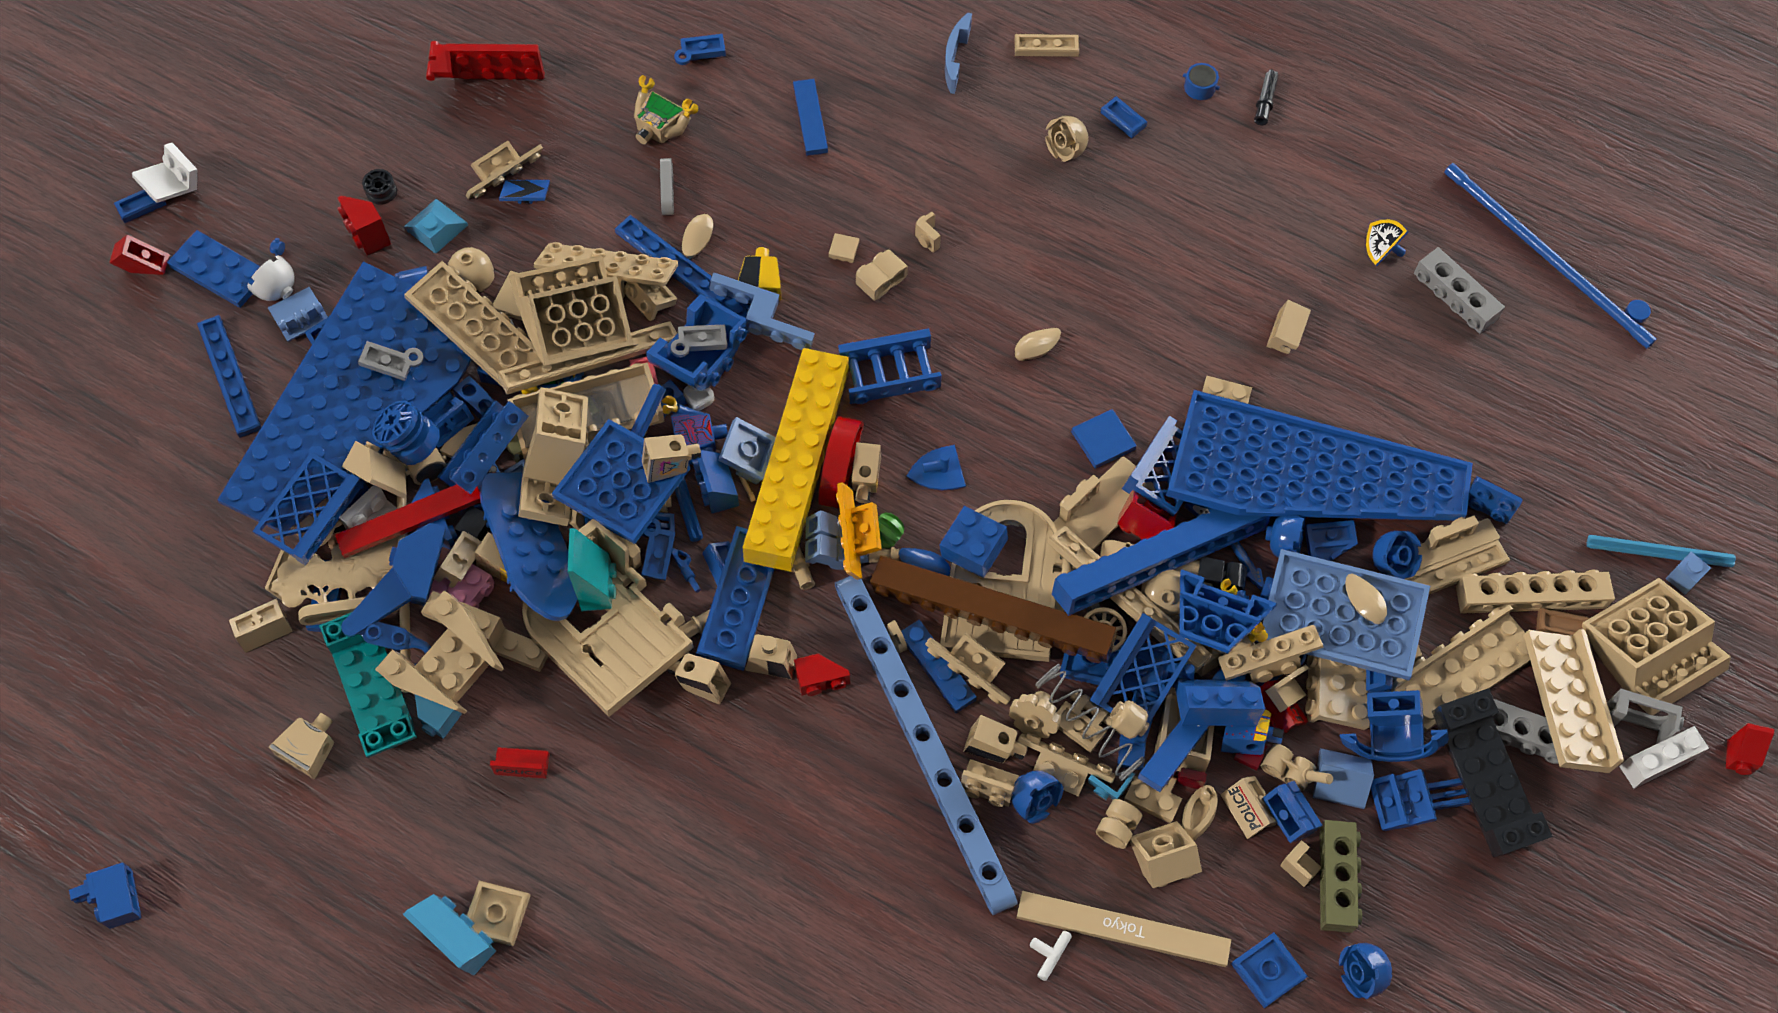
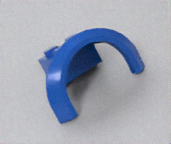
M1420 690L1367 693L1371 747L1360 743L1356 734H1340L1343 745L1356 754L1368 759L1387 762H1403L1425 758L1444 747L1449 741L1447 730H1431V741L1427 744L1424 743L1423 702Z

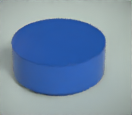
M1633 300L1626 307L1625 313L1636 323H1643L1649 317L1651 309L1646 302Z

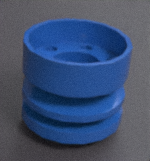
M404 400L390 404L380 413L374 423L372 435L377 443L390 451L401 463L415 465L426 459L436 448L439 440V429L429 418L422 415L421 411L416 409L413 404Z

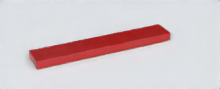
M456 484L337 533L335 537L344 558L350 557L481 502L480 490L477 486L472 494H469Z

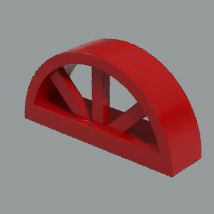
M841 416L836 419L822 470L819 490L820 505L840 509L836 498L838 492L837 484L843 482L845 485H849L854 466L856 442L860 443L864 428L863 421Z

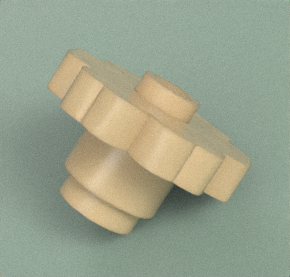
M1038 691L1035 694L1021 695L1019 699L1013 701L1009 716L1015 720L1014 726L1020 729L1021 732L1025 734L1030 732L1041 738H1049L1051 733L1057 732L1061 717L1055 713L1057 708L1053 703L1049 702L1050 695L1043 691Z

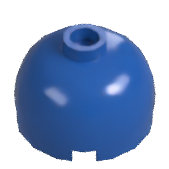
M1300 515L1280 516L1275 520L1273 527H1267L1265 540L1270 541V549L1276 557L1279 558L1281 549L1300 553L1303 541L1302 528L1305 529L1306 517H1300Z
M1390 531L1382 535L1376 541L1373 548L1375 567L1381 574L1401 579L1413 577L1419 570L1422 562V555H1419L1418 547H1421L1420 541L1416 535L1409 531Z
M1036 770L1021 775L1014 783L1012 793L1014 808L1029 823H1038L1050 814L1045 811L1052 804L1055 807L1058 805L1063 795L1064 787L1057 778L1044 771Z
M1359 943L1347 946L1342 950L1339 966L1343 965L1346 974L1341 975L1342 981L1354 997L1368 999L1380 995L1387 989L1392 979V966L1382 949L1369 943Z

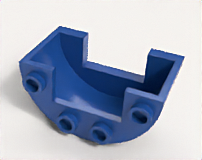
M700 294L687 308V323L685 326L725 324L727 349L689 351L685 357H676L671 353V344L679 339L677 333L669 343L659 338L646 352L647 360L650 364L697 390L702 391L711 385L716 386L724 371L728 372L734 363L733 357L740 343L747 336L748 330L745 329L747 319ZM679 345L676 347V350L683 351L684 347Z

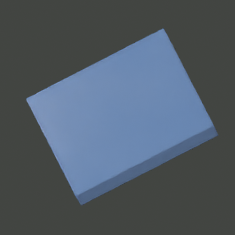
M1320 748L1316 772L1332 774L1333 782L1331 784L1315 782L1313 798L1364 809L1374 778L1371 759Z

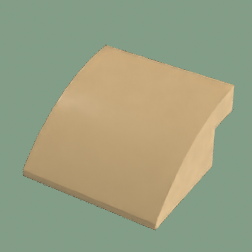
M602 255L509 276L524 326L544 366L633 345L617 276L607 277Z
M1660 578L1582 623V628L1586 631L1589 641L1601 661L1622 688L1627 691L1672 704L1729 669L1731 656L1712 642L1715 621ZM1638 704L1646 713L1650 715H1654L1660 711Z

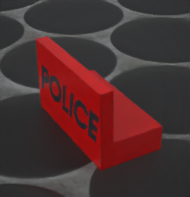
M1281 680L1267 681L1260 688L1265 710L1271 713L1269 726L1284 729V735L1295 726L1308 723L1307 718L1296 702L1282 712L1278 710L1266 693V690Z
M497 747L495 761H490V767L495 775L546 779L550 753L549 751Z

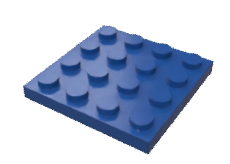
M608 419L554 489L552 496L554 499L587 518L594 519L606 529L635 545L688 473L690 464H688L687 472L648 483L642 465L644 438Z

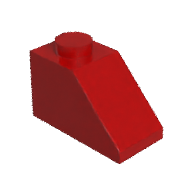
M126 235L115 243L109 263L130 273L165 274L170 254L130 235Z
M1748 723L1727 740L1726 769L1735 770L1736 773L1741 775H1750L1762 767L1774 735V729Z

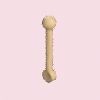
M739 476L750 502L756 501L746 479Z

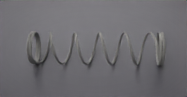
M1060 664L1055 665L1035 684L1037 688H1040L1047 681L1064 673L1063 677L1053 690L1049 702H1059L1073 695L1074 693L1081 691L1077 699L1069 709L1066 715V721L1075 720L1097 709L1093 718L1085 728L1082 738L1089 739L1109 728H1112V726L1110 725L1090 736L1084 737L1088 728L1096 718L1099 712V707L1091 708L1079 714L1078 716L1068 719L1069 714L1071 713L1072 709L1080 699L1083 693V689H1077L1057 700L1052 701L1053 695L1055 694L1056 690L1058 689V687L1060 686V684L1066 676V671H1061L1057 673L1061 669ZM1113 728L1100 749L1099 757L1108 756L1130 745L1129 750L1115 771V775L1119 776V779L1123 781L1145 761L1144 756L1140 757L1127 770L1118 773V770L1132 749V744H1124L1101 755L1115 732V728Z

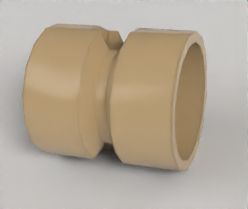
M1113 799L1106 811L1108 817L1101 820L1096 829V834L1108 844L1124 849L1132 836L1130 830L1136 829L1143 815L1133 805L1120 799Z

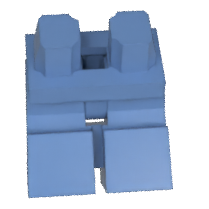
M820 510L806 518V539L809 540L805 544V562L811 564L816 562L822 563L836 570L844 569L843 561L845 556L841 545V537H843L842 527L837 516ZM869 554L860 556V562H869Z

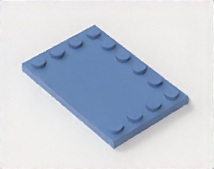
M1281 549L1269 595V600L1277 603V605L1264 618V630L1268 633L1267 640L1314 625L1324 648L1306 654L1410 680L1430 586ZM1348 574H1355L1374 586L1383 596L1387 607V616L1383 623L1374 624L1355 610L1346 591L1345 581Z

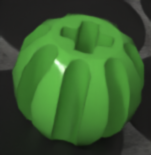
M882 513L878 516L881 548L889 549L903 535L904 526L902 521L892 513Z

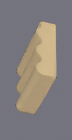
M835 233L829 257L853 263L859 245V238Z

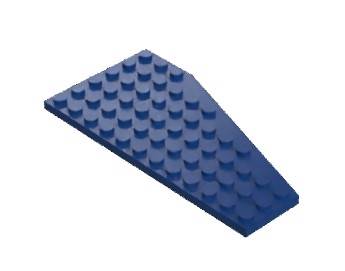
M364 261L362 262L217 499L218 503L259 522L311 452L351 475L353 473L343 468L342 465L355 441L363 445L368 441L380 447L378 452L383 449V446L375 441L372 432L377 417L385 408L397 401L406 400L424 415L426 410L459 384L472 359L405 299L404 294L413 285ZM367 341L401 353H405L409 348H417L423 354V362L417 367H410L405 381L359 366L358 364ZM411 354L409 356V359L411 361H416L418 359V356L416 354ZM315 461L308 468L309 476L323 473L322 465ZM339 475L328 477L329 487H338L345 479ZM324 478L310 481L312 492L326 489ZM307 482L295 485L293 488L294 496L309 493ZM328 494L313 497L315 507L325 500ZM310 498L296 500L297 512L312 509ZM292 501L282 503L278 508L280 515L294 513ZM308 515L300 516L299 522H302ZM295 518L281 520L283 532L292 530L297 526ZM277 521L266 524V526L279 532Z
M1194 390L1166 496L1242 516L1284 517L1300 515V517L1454 521L1460 517L1465 518L1467 515L1473 463Z

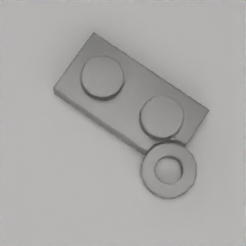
M725 324L678 327L679 339L671 344V353L680 358L685 357L689 351L727 349ZM681 345L684 347V350L678 351L676 347Z
M367 341L358 364L359 366L405 381L410 367L421 365L423 354L417 348H409L405 353H401ZM411 354H416L418 356V359L416 361H411L409 359V356Z

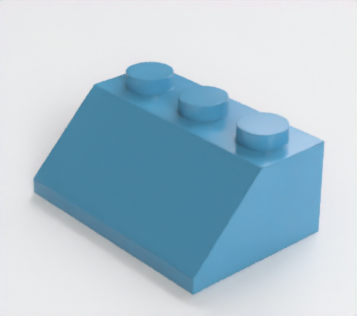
M433 894L406 910L403 915L459 969L475 975L496 952L490 945L493 940L482 930L478 934L472 928L475 923L464 913L459 916L453 910L456 905L445 895L443 898H440Z

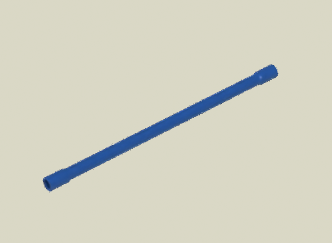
M1452 163L1446 168L1444 173L1450 179L1463 187L1623 326L1641 345L1648 349L1657 340V338L1643 326L1637 324L1474 183L1457 165Z

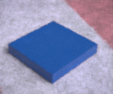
M1113 409L1083 422L1071 430L1095 469L1136 450L1135 442Z
M1274 932L1231 963L1264 1009L1308 977Z

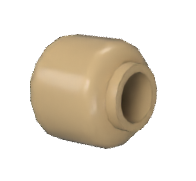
M1130 700L1117 703L1109 716L1112 728H1115L1117 732L1128 739H1133L1137 735L1143 736L1149 727L1147 711Z

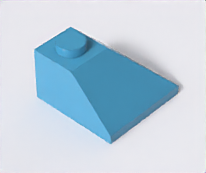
M435 199L407 223L404 229L436 254L464 230L468 223L439 200Z

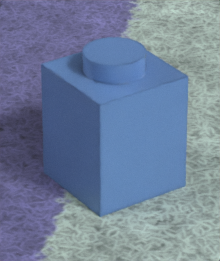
M1690 552L1666 577V580L1686 595L1711 567L1694 553Z

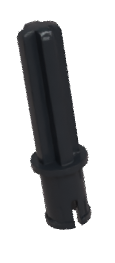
M1273 69L1266 73L1260 99L1256 102L1257 111L1254 122L1260 126L1268 123L1269 113L1273 109L1272 100L1279 76L1278 72Z

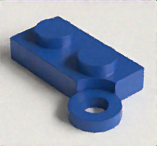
M723 34L680 39L682 49L675 52L674 59L677 64L686 65L690 63L691 59L697 60L726 56ZM681 55L687 56L685 59L679 58Z
M654 518L651 523L656 526V530L649 532L646 528L643 532L645 536L649 537L641 576L665 581L675 532L662 530L660 522Z

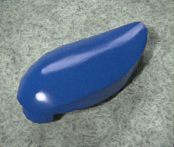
M902 548L899 550L902 562L950 576V566L939 554L915 548Z

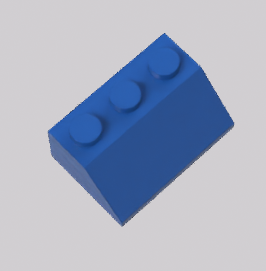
M1177 679L1174 683L1182 725L1257 726L1265 710L1261 688L1250 681Z

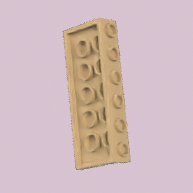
M441 261L404 294L405 299L500 385L501 383L497 377L498 371L540 359L527 334L521 328H515L510 323L509 317L503 312L499 313L486 296L481 297L476 292L475 286L468 280L464 281L452 265L447 266Z
M1510 605L1503 609L1500 606L1488 614L1489 618L1484 622L1481 619L1477 620L1469 627L1470 631L1465 634L1462 631L1451 638L1449 645L1445 647L1441 644L1431 652L1432 656L1428 659L1424 657L1414 662L1410 680L1393 677L1394 682L1391 692L1420 690L1423 702L1424 733L1437 725L1432 711L1438 706L1487 688L1490 689L1531 662L1524 639L1525 632L1509 614L1513 609Z
M1579 629L1573 636L1528 630L1524 634V639L1559 766L1610 773L1624 759L1586 631Z

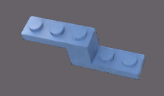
M713 273L710 282L711 291L718 296L734 298L742 304H751L746 316L745 329L755 335L762 334L768 336L776 342L792 344L793 347L803 350V348L811 349L815 333L773 319L779 302V294Z

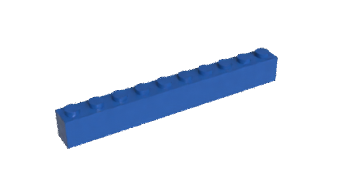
M1220 510L1201 514L1196 519L1182 522L1170 530H1163L1158 535L1149 539H1142L1137 544L1128 548L1124 547L1109 556H1102L1097 561L1088 565H1081L1074 571L1060 574L1055 578L1051 595L1069 616L1149 581L1163 571L1174 570L1259 533L1267 528L1270 516H1242Z

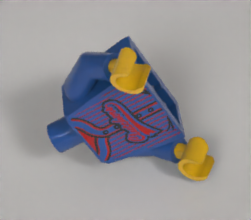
M666 396L662 403L667 405H664L662 409L664 414H668L671 411L673 413L671 419L674 435H683L686 446L698 443L700 450L716 453L715 440L724 439L728 435L726 424L712 426L710 414L678 404L674 397ZM696 459L689 460L688 464L693 465L692 461Z

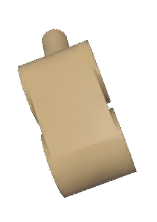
M1273 744L1261 764V768L1266 773L1284 781L1286 784L1295 781L1300 791H1304L1308 783L1313 781L1325 784L1333 782L1332 774L1316 772V766L1308 759L1296 757L1292 761L1293 753L1281 744Z

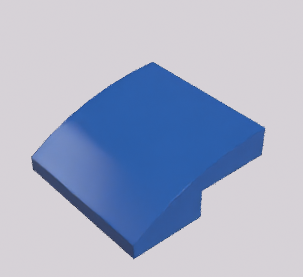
M1422 769L1397 776L1390 774L1373 779L1371 792L1382 831L1411 827L1437 820Z

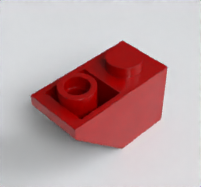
M820 654L794 659V669L802 696H816L823 690H840L850 684L849 670Z

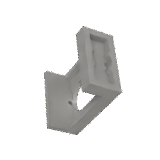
M1620 689L1607 702L1614 727L1623 720L1657 730L1656 744L1672 737L1676 732H1680L1684 724V717H1681V706ZM1629 701L1666 712L1668 715L1654 716L1628 708Z

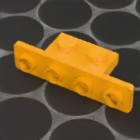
M842 482L837 484L838 492L836 498L840 506L838 519L842 527L843 536L841 537V545L845 556L843 567L848 575L858 580L862 579L860 556L882 550L877 505L870 502L855 507L853 490Z

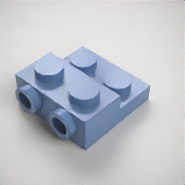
M736 417L732 421L718 461L736 469V475L754 484H758L764 478L776 437Z

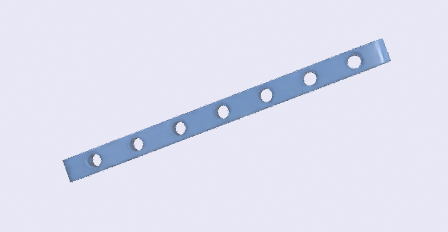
M849 576L835 582L838 596L992 915H995L1017 905L1014 891L862 579L856 580ZM864 606L866 610L859 612L854 608ZM884 648L886 652L878 654L875 652V649ZM902 690L907 692L908 695L898 697L895 693ZM919 734H925L929 739L922 742L917 740L916 737ZM948 779L951 784L947 787H942L938 784V780ZM963 824H969L972 826L973 831L964 833L959 827ZM987 870L992 871L996 878L987 880L982 876V873Z

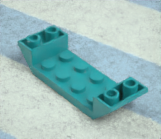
M348 613L319 626L326 646L333 656L360 731L358 736L365 755L369 758L413 740L417 736L401 688L393 686L375 670L388 655L386 648L368 644L361 635L354 637L345 636L341 625L351 614Z

